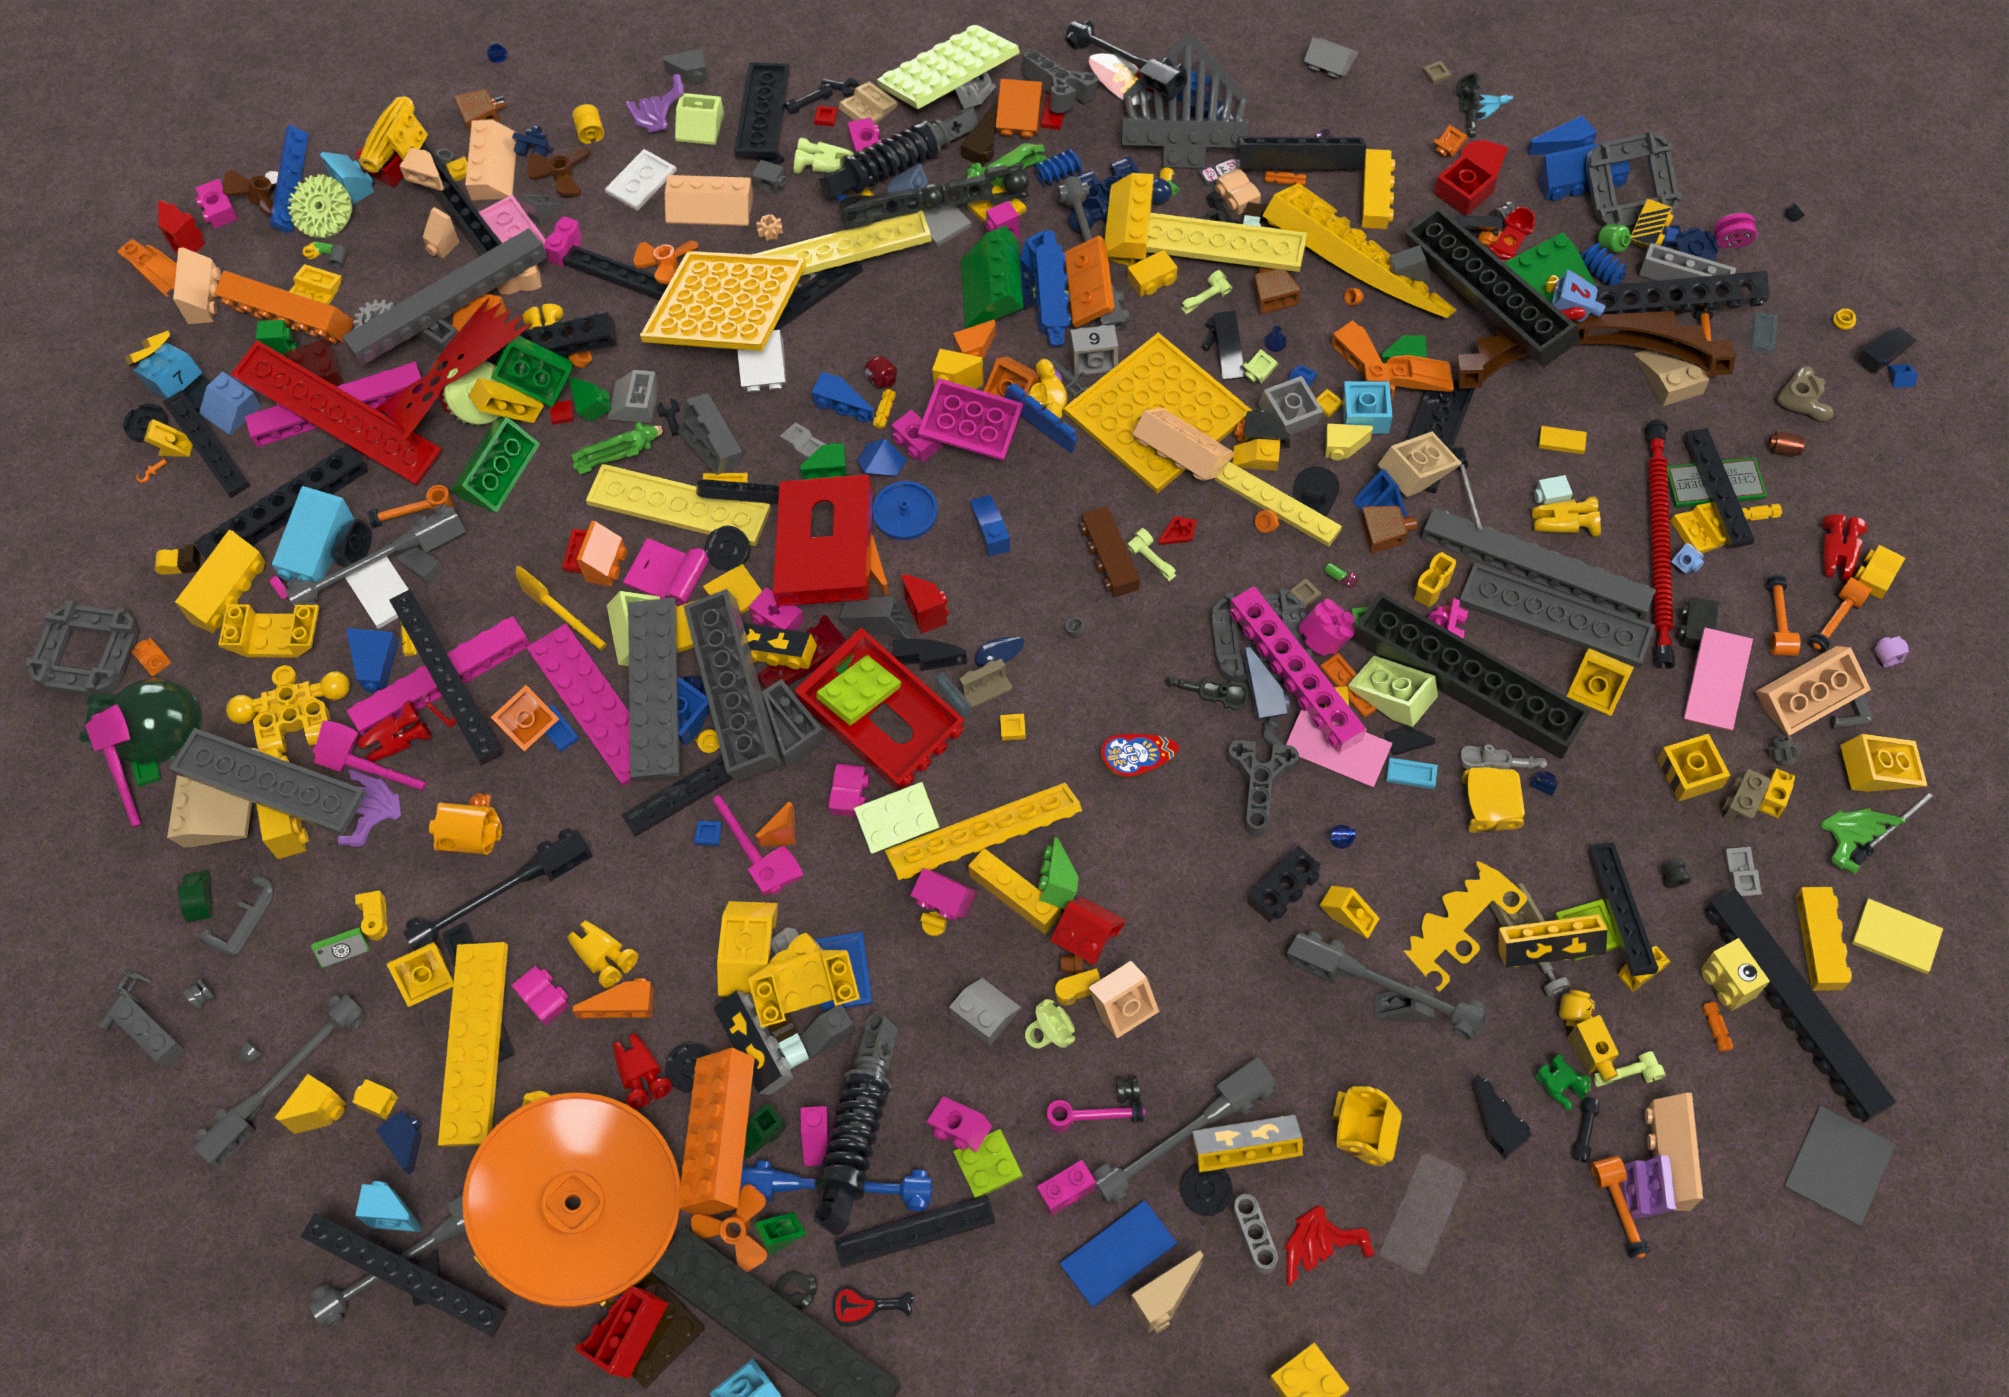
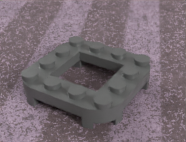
M1652 131L1603 142L1587 153V177L1594 213L1600 225L1619 224L1630 226L1637 223L1646 200L1617 205L1610 164L1647 156L1654 198L1650 200L1672 207L1671 214H1673L1679 201L1682 200V191L1678 192L1670 152V150L1674 149L1671 141L1668 142L1665 137Z
M1280 589L1279 594L1262 595L1307 654L1312 657V649L1305 643L1307 638L1304 633L1300 634L1299 631L1300 623L1306 617L1305 602L1290 594L1289 590ZM1228 593L1217 602L1212 612L1216 664L1219 673L1226 681L1233 680L1234 682L1245 684L1249 682L1244 658L1240 654L1237 626L1229 613L1234 593ZM1255 615L1249 616L1250 618H1254V619L1258 618V617L1255 616ZM1258 657L1276 681H1284L1280 675H1276L1272 671L1270 662L1266 657ZM1290 668L1294 672L1300 671L1297 668Z
M65 601V605L56 608L53 612L48 610L44 616L47 625L33 659L27 658L26 667L30 677L38 686L46 690L88 696L111 694L120 684L132 655L131 651L134 650L139 636L138 624L125 609L117 607L116 610L79 606L74 601ZM73 630L111 635L98 668L93 667L92 671L58 666Z

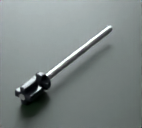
M1455 447L1452 449L1453 454L1461 462V465L1456 469L1461 470L1477 529L1481 531V522L1465 470L1469 465L1465 459L1466 453L1463 447L1459 449Z
M1930 793L1900 818L1906 820L1931 799L1932 795ZM1889 826L1886 829V833L1876 837L1869 844L1859 845L1861 849L1856 848L1851 853L1849 860L1857 865L1863 863L1867 859L1866 855L1871 856L1874 853L1872 847L1896 827Z

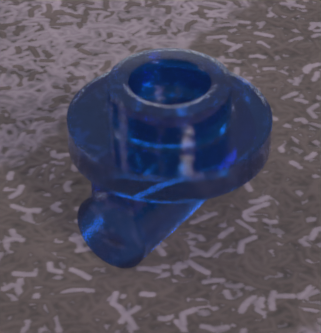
M1274 326L1273 332L1265 337L1266 348L1274 352L1283 350L1287 343L1286 337L1281 333L1282 328L1280 326Z
M1542 771V773L1535 774L1530 786L1553 796L1559 783L1555 780V775Z
M1337 825L1330 829L1329 839L1333 846L1345 849L1352 845L1356 837L1355 829L1345 825Z

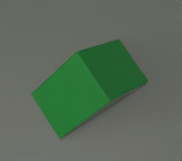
M795 1212L758 1221L754 1224L770 1256L807 1235Z

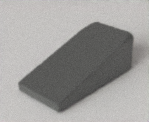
M417 546L406 549L396 558L398 562L427 585L444 570L439 561Z

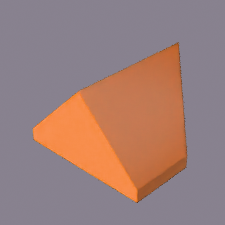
M788 802L755 835L761 847L796 844L795 812L792 803Z

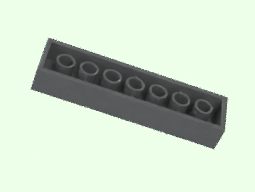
M725 589L684 605L727 774L738 782L780 766L781 761L737 599Z

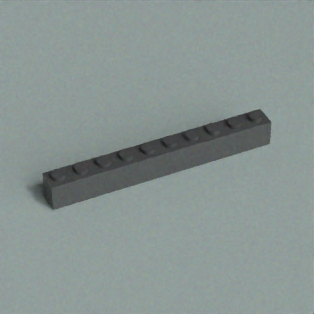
M530 228L526 229L342 336L348 350L361 366L371 362L376 357L393 349V347L410 339L417 333L429 328L434 323L448 317L458 309L465 307L475 299L484 296L487 292L546 259L547 256L543 244Z
M1433 508L1421 539L1562 593L1642 621L1656 591L1646 584L1636 583L1624 576L1609 573L1600 567L1590 566L1578 559L1563 556L1557 551L1547 550L1537 546L1535 543L1520 540L1511 534L1496 531L1489 526H1482V530L1478 531L1476 523L1470 519L1461 518L1450 514L1446 510H1439L1437 508Z

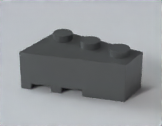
M705 393L686 399L678 433L716 475L738 467L742 450L710 395Z
M782 679L762 691L786 767L788 768L826 741L823 729Z

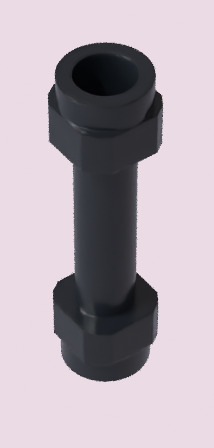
M823 84L818 87V91L796 101L794 98L785 103L786 110L789 111L790 115L800 112L799 108L821 98L824 100L830 98L833 95L831 86Z
M1213 191L1207 196L1210 207L1224 213L1225 222L1240 224L1238 220L1232 219L1222 204L1223 198L1218 192Z
M1594 1098L1584 1099L1581 1110L1584 1116L1579 1142L1574 1146L1573 1159L1579 1161V1158H1581L1580 1162L1584 1163L1589 1162L1592 1149L1589 1147L1594 1117L1599 1114L1600 1101Z

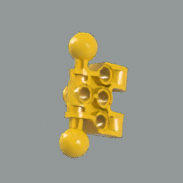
M331 671L324 675L320 683L313 685L310 681L293 685L285 683L279 685L273 691L262 692L261 698L252 699L246 695H237L227 703L226 714L232 722L237 724H247L253 720L259 752L278 749L281 754L287 753L285 734L289 731H299L304 728L309 746H314L318 741L323 720L331 721L330 711L324 702L316 698L325 696L332 701L341 700L350 692V681L345 674L339 671ZM292 695L290 699L285 700L286 697ZM319 710L317 714L312 715L314 711ZM292 716H296L293 720L288 721ZM272 722L270 726L265 727L267 723Z

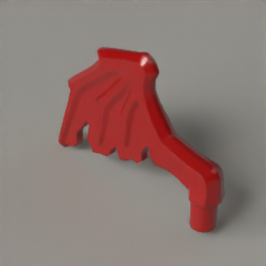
M1319 1205L1297 1218V1226L1284 1246V1249H1287V1286L1291 1287L1292 1283L1298 1279L1297 1268L1300 1259L1303 1261V1268L1309 1272L1317 1267L1319 1258L1324 1262L1329 1256L1333 1255V1243L1339 1248L1347 1245L1361 1246L1365 1258L1374 1256L1375 1254L1370 1243L1372 1240L1368 1231L1365 1228L1339 1229L1326 1219L1325 1208Z

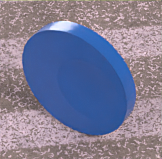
M900 481L886 486L878 493L873 502L872 513L875 525L884 535L896 540H912L923 536L933 527L938 516V506L935 496L924 485L912 481Z

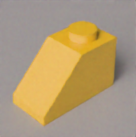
M1255 439L1235 445L1232 464L1245 469L1277 471L1280 440Z
M1331 886L1320 904L1321 908L1333 920L1365 938H1369L1380 919L1353 888Z

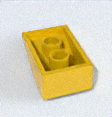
M1861 734L1840 745L1852 790L1870 792L1927 787L1916 741Z

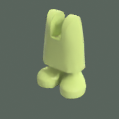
M800 138L798 150L795 153L794 174H801L807 165H813V172L829 173L841 168V157L845 155L852 156L854 152L822 142L813 144L805 138Z

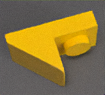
M154 419L149 422L144 441L160 448L158 456H190L192 443L185 433Z

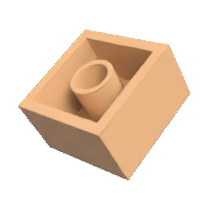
M1132 961L1088 987L1102 1022L1116 1038L1124 1035L1159 1012L1147 977Z

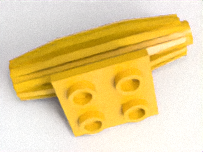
M397 97L380 115L368 135L359 159L360 165L365 170L376 173L393 156L395 151L404 160L411 148L419 150L428 134L414 116L415 107L412 100L408 97Z

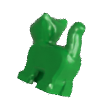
M1559 1054L1550 1064L1554 1070L1553 1073L1549 1071V1066L1546 1064L1538 1070L1534 1078L1543 1086L1548 1096L1563 1105L1564 1109L1568 1111L1571 1110L1572 1104L1562 1093L1568 1087H1571L1572 1091L1580 1099L1584 1100L1585 1095L1591 1089V1078L1588 1075L1577 1074L1571 1066L1564 1062L1563 1056Z

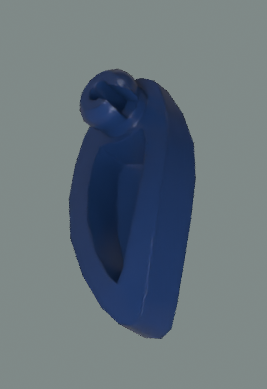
M1006 637L986 642L975 654L976 665L983 667L986 663L997 661L1001 658L1004 664L1009 662L1023 648L1024 638Z

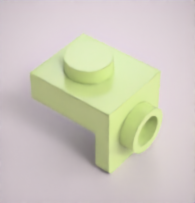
M1260 349L1248 364L1245 363L1243 365L1244 376L1253 383L1257 381L1261 384L1277 367L1278 362Z

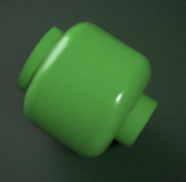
M1607 224L1599 231L1597 240L1601 244V249L1606 248L1607 252L1621 253L1630 244L1631 235L1625 225Z

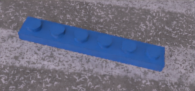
M289 125L285 130L269 224L284 233H291L293 231L294 223L291 221L293 218L289 215L291 210L288 209V206L291 207L292 203L289 199L293 198L290 193L295 194L297 191L294 187H299L298 182H301L308 133L292 125Z

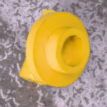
M704 730L695 739L698 748L706 753H712L720 747L716 730Z
M923 912L920 919L924 932L930 936L941 935L947 926L946 918L939 915L938 912Z

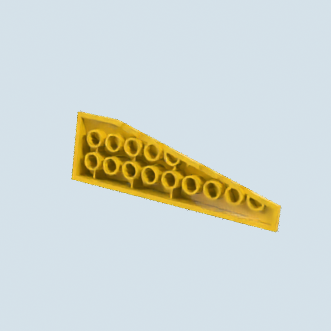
M1297 183L1274 194L1262 215L1268 219V223L1272 226L1279 227L1282 230L1306 232V246L1349 274L1387 294L1445 318H1449L1456 312V309L1437 293H1429V288L1424 282L1394 274L1388 259L1391 255L1375 241L1369 240L1367 242L1365 240L1366 234L1362 230L1351 229L1349 227L1350 220L1346 217L1340 218L1335 216L1334 214L1338 210L1301 184Z

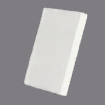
M643 149L605 188V193L638 211L667 181L668 175H672L676 171V167Z
M387 556L345 577L378 629L398 618L389 599L409 589Z

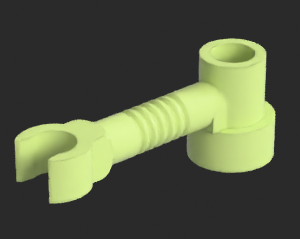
M1221 270L1215 271L1208 278V283L1212 287L1196 297L1188 298L1182 302L1184 306L1181 309L1186 314L1219 292L1222 296L1231 292L1233 287L1227 282L1226 276Z
M1141 528L1134 534L1135 537L1126 544V547L1134 555L1140 552L1158 568L1165 578L1169 581L1176 576L1174 574L1176 570L1148 548L1154 540L1147 530Z
M1651 1051L1638 1057L1640 1062L1616 1069L1618 1076L1604 1082L1599 1072L1595 1074L1593 1079L1596 1086L1599 1087L1638 1073L1643 1074L1646 1083L1653 1082L1652 1078L1655 1081L1662 1079L1666 1074L1662 1065L1658 1064L1654 1053Z

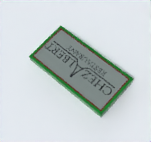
M1756 457L1722 461L1739 502L1766 499L1767 494ZM1695 463L1667 466L1668 485L1675 508L1692 507L1711 502Z

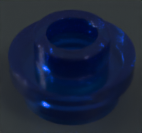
M492 44L488 48L487 57L491 62H502L507 57V50L501 44Z

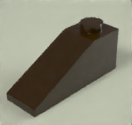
M993 103L961 144V157L972 163H980L982 167L994 157L997 119L996 104Z

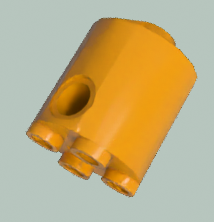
M440 802L437 806L435 820L430 821L429 833L434 835L435 851L489 855L493 850L494 843L499 842L501 839L502 824L493 807Z

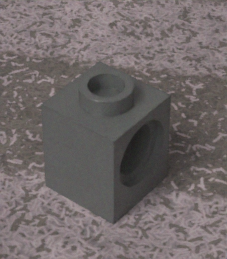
M760 160L752 174L754 188L777 194L780 188L783 189L786 185L787 177L784 174L783 166Z

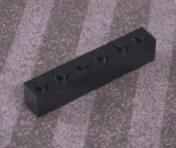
M1238 136L1236 162L1239 169L1244 171H1252L1253 169H1263L1265 171H1273L1274 169H1283L1285 171H1294L1295 169H1304L1306 171H1314L1315 169H1324L1326 171L1345 169L1347 171H1356L1364 167L1366 143L1363 137Z

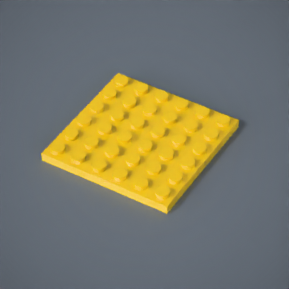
M687 251L640 335L642 342L763 351L807 265L805 258Z
M1159 332L1064 407L1065 415L1157 494L1187 469H1182L1175 465V461L1170 457L1166 458L1156 452L1157 449L1151 445H1143L1138 441L1139 438L1133 435L1145 410L1164 408L1217 442L1222 441L1234 431L1237 423H1241L1243 419L1246 420L1247 411H1252Z

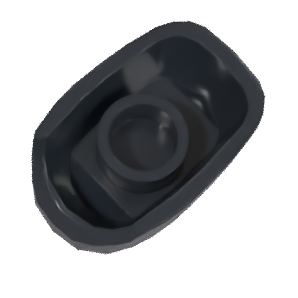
M361 519L349 520L342 527L331 549V557L335 563L340 566H348L367 556L372 540V532L367 524Z

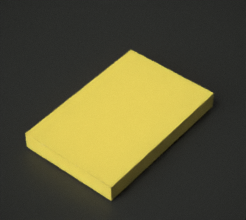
M1868 898L1852 944L1928 974L1943 928Z

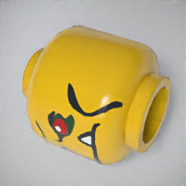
M1570 990L1569 993L1562 995L1559 1017L1566 1021L1565 1026L1575 1028L1577 1024L1593 1018L1595 1002L1590 998L1589 993Z

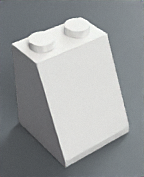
M773 330L763 351L737 349L741 387L743 390H747V393L760 392V388L769 387L770 391L781 390L782 386L787 385L783 337L780 330Z

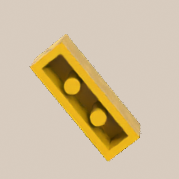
M482 378L477 379L468 395L481 412L503 417L507 416L508 418L530 423L535 422L544 406L542 402L509 386Z

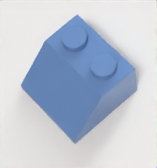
M222 371L206 387L199 414L228 435H231L246 421L245 416L256 412L261 405L251 390Z

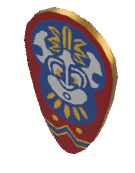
M1122 734L1108 738L1102 745L1100 755L1105 767L1114 775L1123 778H1133L1151 772L1168 763L1178 752L1179 745L1171 739L1157 735Z

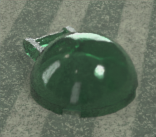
M164 678L143 679L128 685L118 694L91 695L87 698V705L89 707L85 725L92 720L91 717L98 713L99 708H110L116 704L118 705L125 719L130 740L115 746V749L121 759L137 763V765H151L152 763H161L176 756L174 752L185 744L193 729H200L202 723V710L197 698L181 684ZM84 725V730L80 732L79 740L84 743H91Z

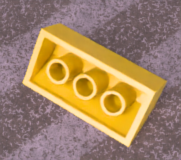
M1131 173L1111 185L1104 241L1107 246L1108 257L1146 259L1154 174Z
M229 530L175 603L191 624L214 633L217 628L223 625L227 604H238V599L244 592L250 589L255 576L264 570L266 561L258 550L236 533Z

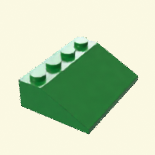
M1002 226L986 233L961 259L965 329L1023 309L1018 239L1006 226Z
M1563 232L1504 262L1550 303H1552L1554 293L1546 291V283L1550 276L1555 275L1560 279L1567 270H1570L1596 286L1576 246Z

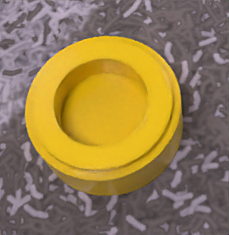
M286 665L278 667L272 674V681L277 687L285 683L293 685L297 679L294 669Z

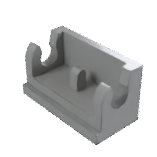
M987 72L982 74L984 77L983 81L979 80L977 76L955 89L964 109L982 104L996 86L992 84Z

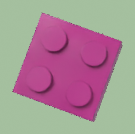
M923 868L910 896L917 899L916 904L927 909L935 910L937 908L939 909V915L957 920L958 917L965 918L978 891L936 871Z

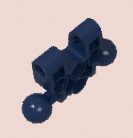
M1130 156L1110 163L1109 168L1112 176L1105 178L1103 181L1097 180L1091 170L1074 176L1079 177L1082 183H1088L1089 195L1086 196V201L1082 206L1090 230L1094 225V221L1101 219L1103 223L1107 222L1111 185L1131 173H1140ZM1154 178L1152 203L1156 205L1164 204L1171 196V185L1163 178ZM1073 209L1068 217L1069 226L1074 232L1082 233L1075 209Z

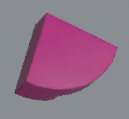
M275 574L270 577L269 582L280 598L285 599L288 597L285 592L286 588L278 576Z

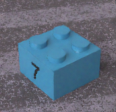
M167 342L162 344L147 359L142 360L139 366L133 370L147 388L165 399L180 390H184L203 373L189 354Z

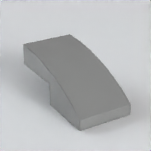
M796 422L780 435L781 440L806 460L821 445H826L812 437L808 429Z
M1751 847L1723 850L1732 889L1736 888L1741 896L1761 895L1758 870H1754Z

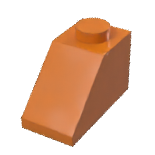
M995 320L953 333L954 345L957 351L984 358L996 336Z

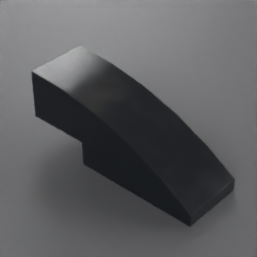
M1235 310L1213 313V328L1222 380L1244 378Z
M1901 327L1894 328L1866 347L1858 361L1876 374L1885 365L1893 362L1917 340Z
M926 639L893 640L895 658L903 665L920 663L921 671L967 664L966 650L951 644Z

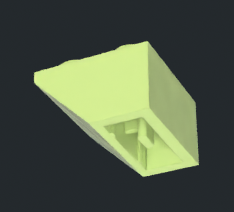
M684 93L679 98L676 108L675 140L716 145L724 117L721 97Z

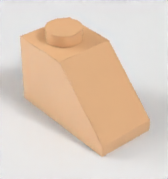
M411 148L400 165L405 180L443 191L444 186L431 154L425 150Z
M434 207L430 212L423 240L426 244L425 249L432 256L438 255L443 259L460 241L450 216Z

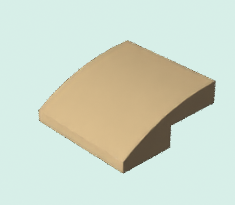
M869 81L855 88L853 96L841 101L839 109L854 121L872 117L873 124L875 125L895 109L898 102Z

